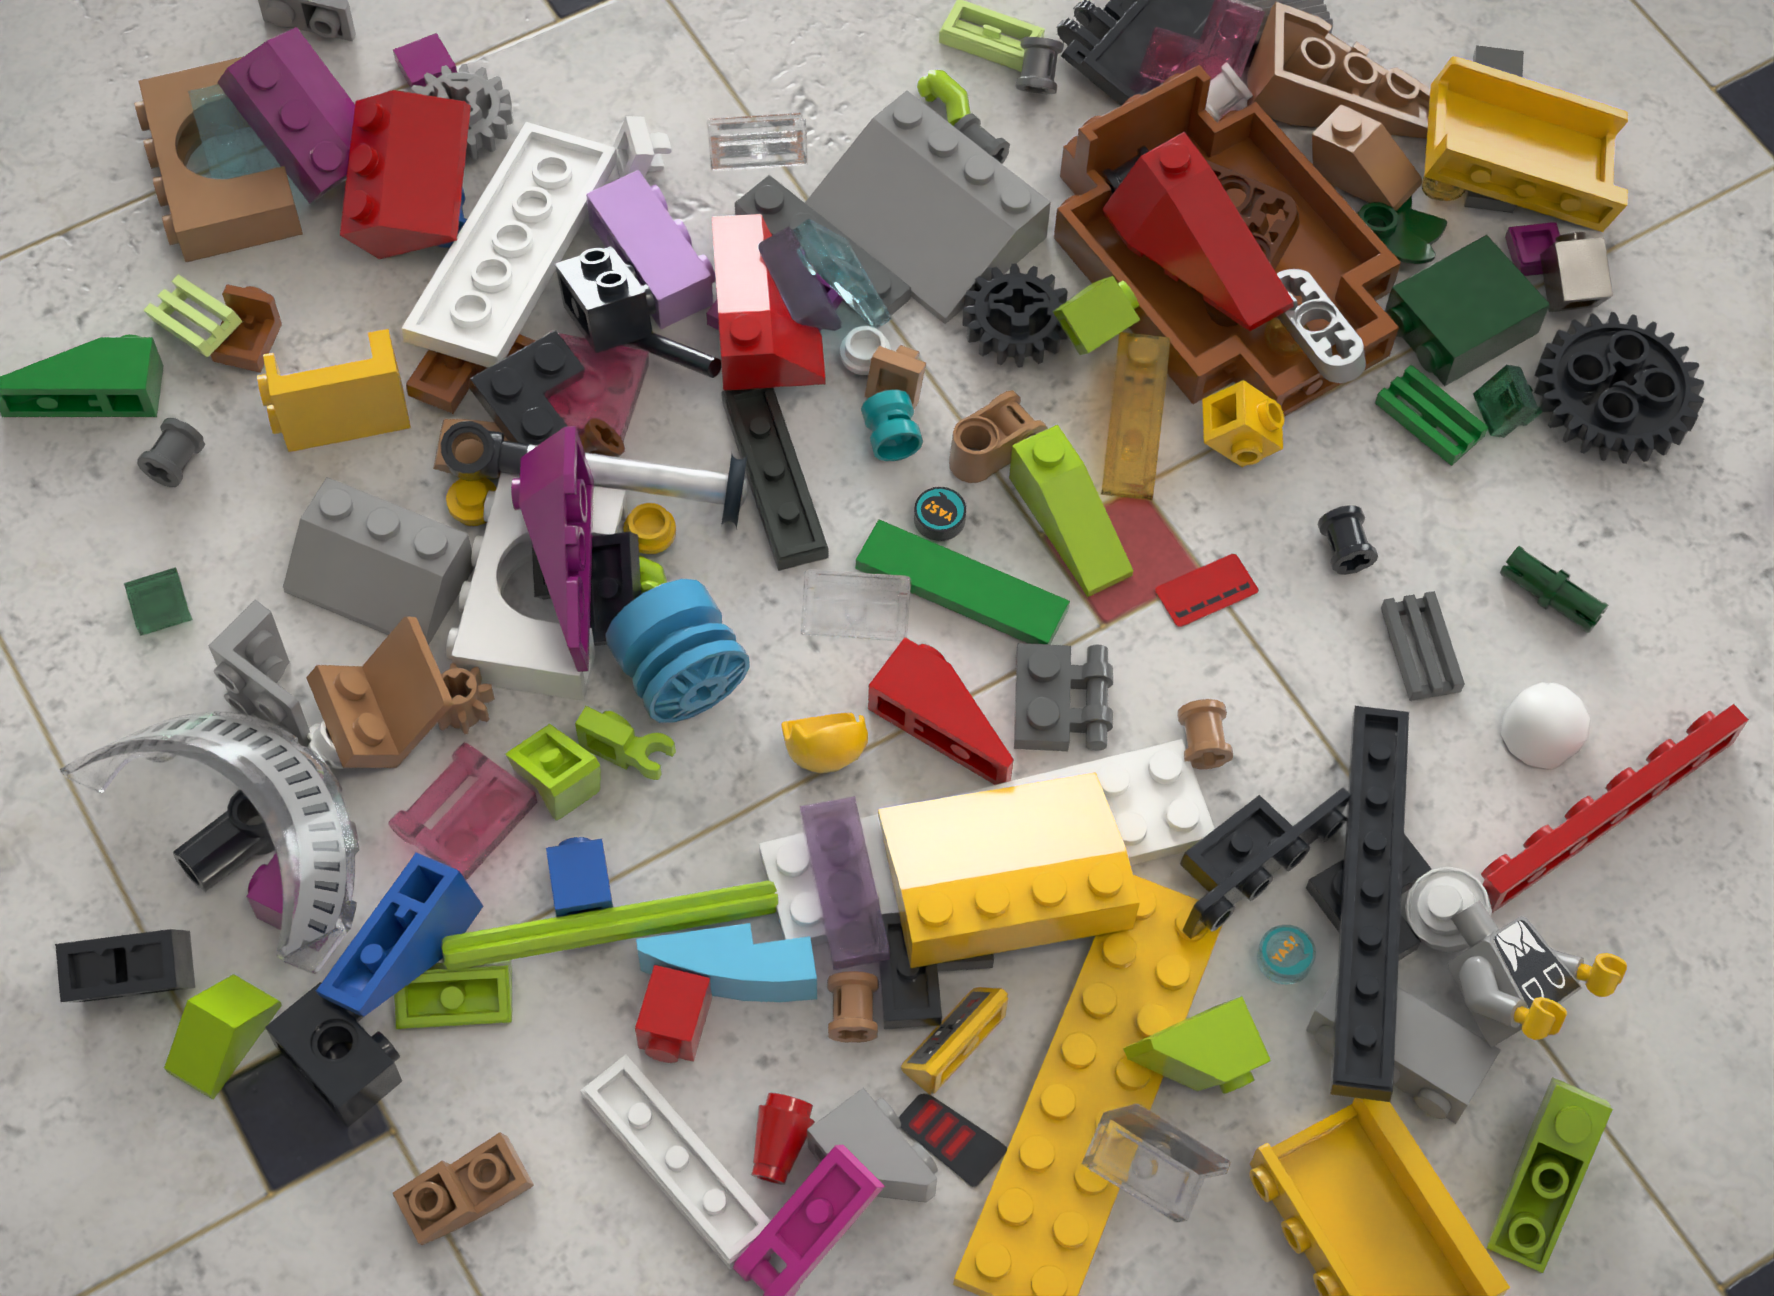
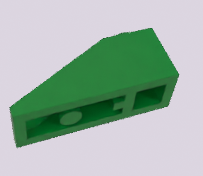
M133 334L121 337H100L0 376V414L2 417H157L164 365L153 337H141Z

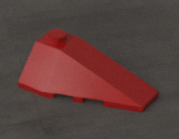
M1185 132L1140 156L1102 208L1104 216L1129 250L1141 258L1145 255L1164 268V273L1176 282L1181 279L1203 294L1204 301L1248 331L1256 329L1294 307V301L1211 166Z
M762 215L711 217L723 391L825 385L822 335L816 323L797 319L765 253L781 255Z

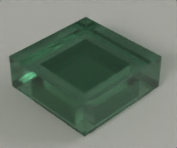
M176 567L124 583L135 625L140 636L193 620Z

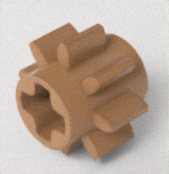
M451 663L449 670L441 675L453 704L438 721V726L443 731L450 725L451 727L461 729L464 734H468L469 727L474 726L479 720L489 721L488 710L484 703L495 700L491 684H481L480 668L476 666L468 671L458 668L455 663Z

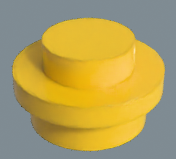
M485 477L478 481L458 479L450 486L446 495L449 513L457 521L467 526H480L487 523L484 521L485 499L489 490L496 491V486Z
M655 503L638 505L631 511L624 522V532H632L638 535L639 553H660L666 550L676 537L674 517L664 507Z

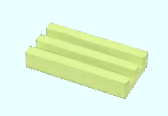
M957 0L939 31V43L1022 72L1024 49L1020 47L1021 41L1001 33L1020 40L1024 37L1044 38L1045 29L964 0ZM959 18L964 19V20H967V21L972 22V23H975V24H978V25H981V26H983V28H982V27H979V26H976V25H974V24H971V23H968V22L959 20Z
M178 274L171 281L177 288L172 293L163 289L157 295L162 300V303L158 307L149 303L144 312L155 323L205 357H208L241 324L242 320L231 308ZM187 298L191 299L224 321V323L219 326L184 301ZM176 310L210 333L211 336L205 341L202 337L170 317V315Z

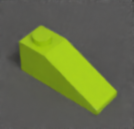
M1057 424L1012 445L1009 479L1086 596L1094 595L1133 576L1134 570L1088 470L1059 425Z

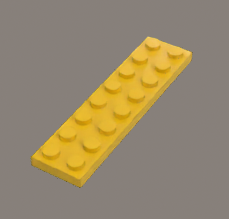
M1133 875L1140 901L1134 928L1095 936L960 1262L953 1285L979 1296L1079 1295L1142 1134L1141 1129L1113 1112L1136 1105L1150 1112L1164 1077L1128 1060L1123 1048L1187 1018L1222 928L1220 926L1215 931H1211L1206 927L1192 939L1182 931L1193 906L1199 901L1198 899Z

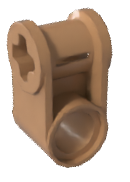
M1006 391L993 399L988 405L961 419L955 425L949 456L950 470L954 476L964 482L979 483L1011 463L1012 445L1048 429L1043 421H1035L1020 405L1021 397L1015 391ZM968 448H975V449H978V450H980V451H973V450H970V449H968Z

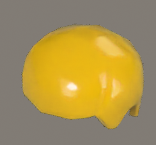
M852 712L789 720L781 724L789 757L801 768L812 772L827 773L839 771L858 760L868 743V732L864 716L859 715V722H856Z

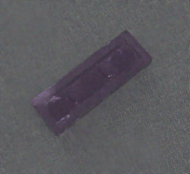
M855 796L800 806L802 828L833 970L889 960V944Z

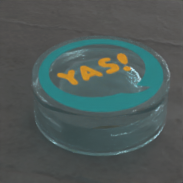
M1278 925L1268 930L1262 937L1257 950V963L1262 973L1271 981L1284 985L1295 984L1306 978L1316 958V948L1312 938L1304 930L1293 925Z

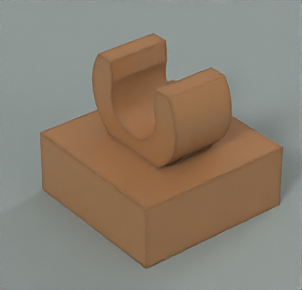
M900 345L896 352L879 346L871 358L864 397L869 398L887 390H901L909 394L913 409H915L919 403L927 364L917 360L920 352Z

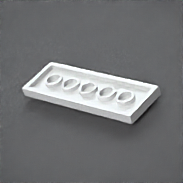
M526 122L459 232L457 241H454L404 323L402 327L404 342L488 368L505 359L556 270L555 263L562 260L588 214L586 194L604 186L616 165V148Z

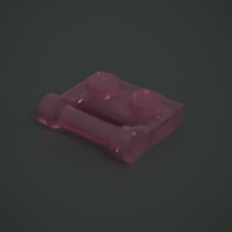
M464 742L453 752L451 757L454 761L407 811L399 810L388 824L402 840L415 845L433 860L459 870L465 880H467L538 801L534 791L473 746ZM469 776L477 777L478 780L431 830L424 825Z

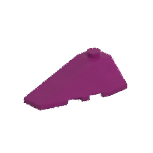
M576 426L562 428L521 457L520 478L512 479L511 496L514 510H521L577 672L589 671L594 479Z

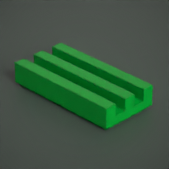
M1413 365L1404 370L1401 378L1397 376L1391 381L1388 389L1383 388L1377 394L1375 400L1377 406L1451 466L1485 437L1488 429L1486 424ZM1401 396L1410 405L1417 409L1421 413V417L1417 415L1413 410H1411L1408 406H1406L1397 397ZM1439 427L1448 436L1455 440L1458 443V445L1455 446L1451 441L1444 437L1435 428Z

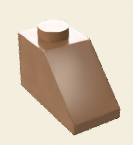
M1340 105L1312 133L1313 166L1331 185L1369 203H1384L1397 211L1422 185V177L1382 123Z

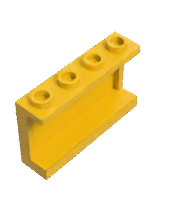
M1453 56L1431 83L1424 177L1603 232L1628 204V189L1614 185L1615 138L1627 124L1628 112L1471 60Z
M1354 1098L1349 1106L1271 1147L1269 1143H1265L1256 1149L1250 1162L1252 1170H1250L1249 1174L1252 1184L1265 1202L1272 1200L1284 1219L1281 1222V1228L1292 1249L1298 1254L1304 1252L1316 1271L1313 1274L1314 1283L1321 1296H1504L1510 1289L1507 1281L1390 1102Z

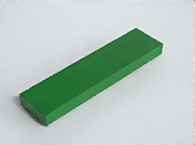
M878 519L856 558L855 569L1028 644L1051 645L1069 610L1070 601L880 519Z

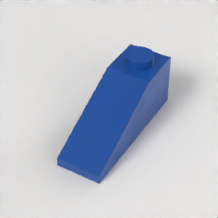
M416 852L316 992L320 997L365 1017L443 959L442 939L446 936L465 933L484 907L459 870Z

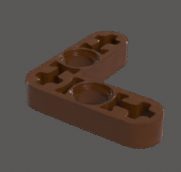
M1206 160L1225 191L1235 188L1245 192L1244 202L1236 207L1275 270L1300 224L1298 209L1293 198L1280 190ZM1279 209H1282L1286 220L1277 219L1269 230L1270 242L1264 237L1269 228L1266 214L1275 215ZM1204 301L1208 315L1216 324L1225 327L1238 325L1237 322Z

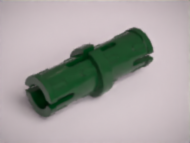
M1518 546L1506 561L1508 565H1504L1500 571L1502 576L1508 577L1539 598L1538 605L1544 609H1548L1551 606L1581 626L1587 633L1593 630L1602 618L1601 614H1604L1609 606L1569 580L1571 577L1569 573L1563 569L1556 572L1526 552L1521 546Z

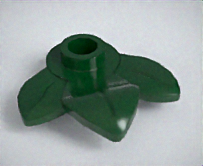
M1412 196L1397 211L1387 204L1372 202L1364 205L1357 212L1359 217L1399 261L1410 264H1425L1435 259L1436 254L1431 245L1442 236L1448 223L1443 218L1412 209Z

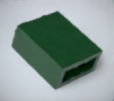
M1485 235L1394 285L1391 289L1385 312L1399 327L1397 336L1402 337L1417 354L1422 367L1426 371L1433 373L1446 386L1538 334L1550 304L1491 238Z

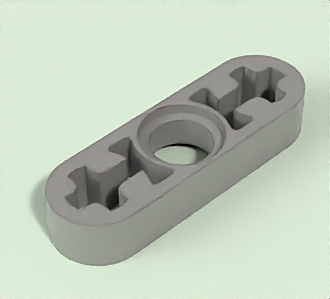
M1287 269L1277 273L1294 301L1293 308L1277 317L1320 374L1328 381L1335 383L1350 382L1358 378L1365 370L1366 360L1363 341L1308 272L1301 269ZM1290 292H1292L1295 296H1300V295H1301V297H1302V304H1301V305L1298 306L1297 300L1294 298V296H1293ZM1314 319H1324L1330 322L1325 329L1320 331H1309L1303 328L1307 322ZM1336 344V350L1345 359L1338 355L1332 356L1331 346Z

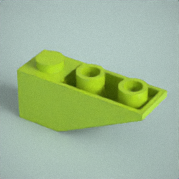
M1552 1077L1529 1130L1487 1244V1249L1544 1273L1613 1109L1607 1100Z

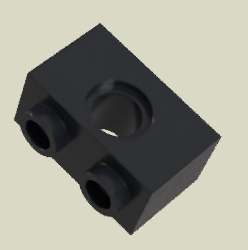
M319 982L265 1028L279 1052L341 1121L349 1127L402 1082L395 1065V1061L400 1058V1055L380 1031H377L372 1036L365 1031L358 1023L364 1017L320 997L316 992L321 984ZM340 1042L352 1044L351 1050L340 1059L325 1058L327 1051L333 1045Z

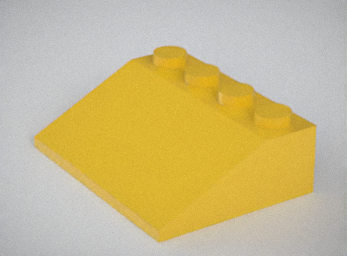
M1096 772L878 809L879 822L910 968L1134 928L1140 901L1126 847Z

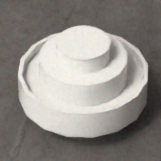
M1443 867L1430 870L1419 877L1408 892L1405 906L1408 923L1418 938L1432 949L1445 952L1467 949L1469 945L1451 918L1479 900L1491 917L1492 909L1489 895L1478 878L1464 869Z

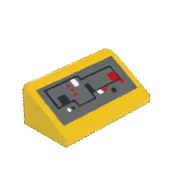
M977 987L969 991L942 1020L941 1026H937L902 1063L901 1070L929 1095L935 1094L1005 1018L1008 993L1002 988Z

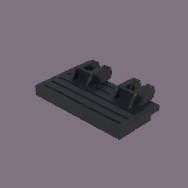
M1090 0L1078 2L1073 8L1076 21L1068 17L1057 25L1059 39L1068 46L1063 51L1061 57L1122 106L1130 97L1149 92L1162 85L1221 19L1225 0H1110L1103 10L1100 7H1096L1095 3H1091Z

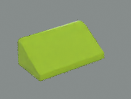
M511 960L455 970L447 969L444 962L436 963L394 994L396 1029L512 1022Z

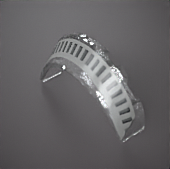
M217 711L198 712L170 718L151 725L80 757L60 769V772L69 780L102 793L127 763L139 757L146 758L154 763H164L173 759L176 755H180L213 768L232 781L248 797L262 817L272 838L279 861L283 888L282 924L276 955L287 964L316 974L351 929L357 902L352 900L355 879V855L360 850L356 824L349 819L344 800L341 796L343 789L328 765L313 749L301 746L298 738L273 723L246 714Z

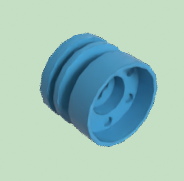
M679 579L663 583L641 594L619 612L612 620L606 633L607 646L622 671L633 678L634 691L637 696L643 699L644 707L649 716L659 723L678 722L712 708L734 691L743 681L750 668L748 654L743 646L736 642V635L733 630L722 624V613L708 590L699 581L693 579Z

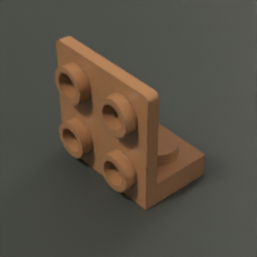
M405 616L363 666L316 665L306 677L343 768H397L453 704L416 617Z

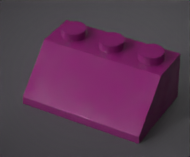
M297 27L267 40L225 70L217 82L279 165L285 167L286 174L309 204L346 179L355 104Z

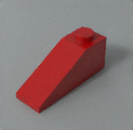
M904 637L869 684L868 710L994 785L1011 781L1013 757L952 665L932 646L927 644L918 645Z

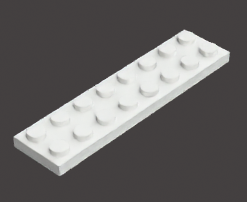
M1182 739L953 795L959 796L1096 772L1126 847L1130 865L1186 852L1215 829L1191 762H1185L1184 760L1186 748ZM878 814L759 843V853L766 878L774 882L777 892L774 893L778 894L779 900L776 913L784 940L810 936L811 944L815 946L876 930V914L899 913Z

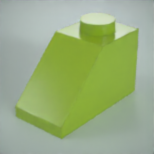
M1242 996L1211 1007L1123 1048L1128 1060L1197 1092L1217 1085L1220 1086L1223 1094L1239 1089L1255 1081L1251 1070L1271 1061Z

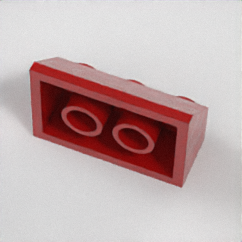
M398 90L384 92L355 101L340 228L341 237L379 260L457 241L471 105L465 101Z

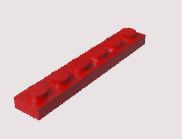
M1732 704L1717 716L1712 711L1706 712L1686 730L1688 736L1676 744L1672 739L1664 741L1646 758L1648 764L1635 772L1631 767H1628L1616 775L1605 787L1608 792L1594 801L1589 795L1577 802L1565 814L1564 817L1567 821L1553 830L1547 824L1534 832L1524 842L1523 847L1525 850L1511 859L1507 854H1503L1495 859L1481 873V876L1485 879L1482 885L1489 895L1492 913L1731 746L1749 719L1735 704Z

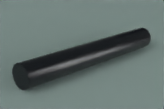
M654 332L649 337L627 343L710 378H715L722 368L719 358Z

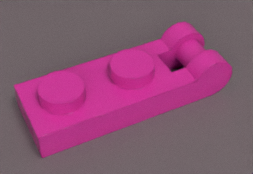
M843 1144L835 1145L738 1258L733 1269L744 1281L747 1282L752 1279L764 1291L763 1296H795L803 1281L885 1186ZM774 1252L787 1264L781 1273L769 1263Z

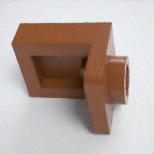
M227 284L222 293L225 304L239 316L242 322L210 355L212 362L261 373L264 366L263 355L270 353L282 326L275 299L271 294L256 287L248 286L242 288Z

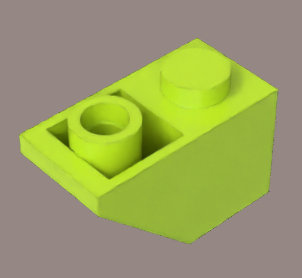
M1114 276L1090 284L1053 311L1079 355L1090 353L1140 320L1134 310L1139 307L1136 296L1126 282L1122 280L1117 283Z

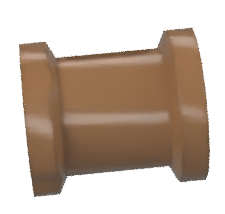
M1201 699L1189 702L1178 709V721L1181 725L1185 726L1188 749L1184 751L1185 762L1190 761L1193 768L1200 770L1213 769L1223 766L1233 758V749L1230 744L1225 742L1222 721L1226 718L1227 711L1225 704L1221 701Z
M859 971L840 972L829 976L827 979V989L833 993V1021L828 1024V1037L834 1041L845 1043H861L876 1039L878 1037V1024L873 1021V993L879 989L877 976Z

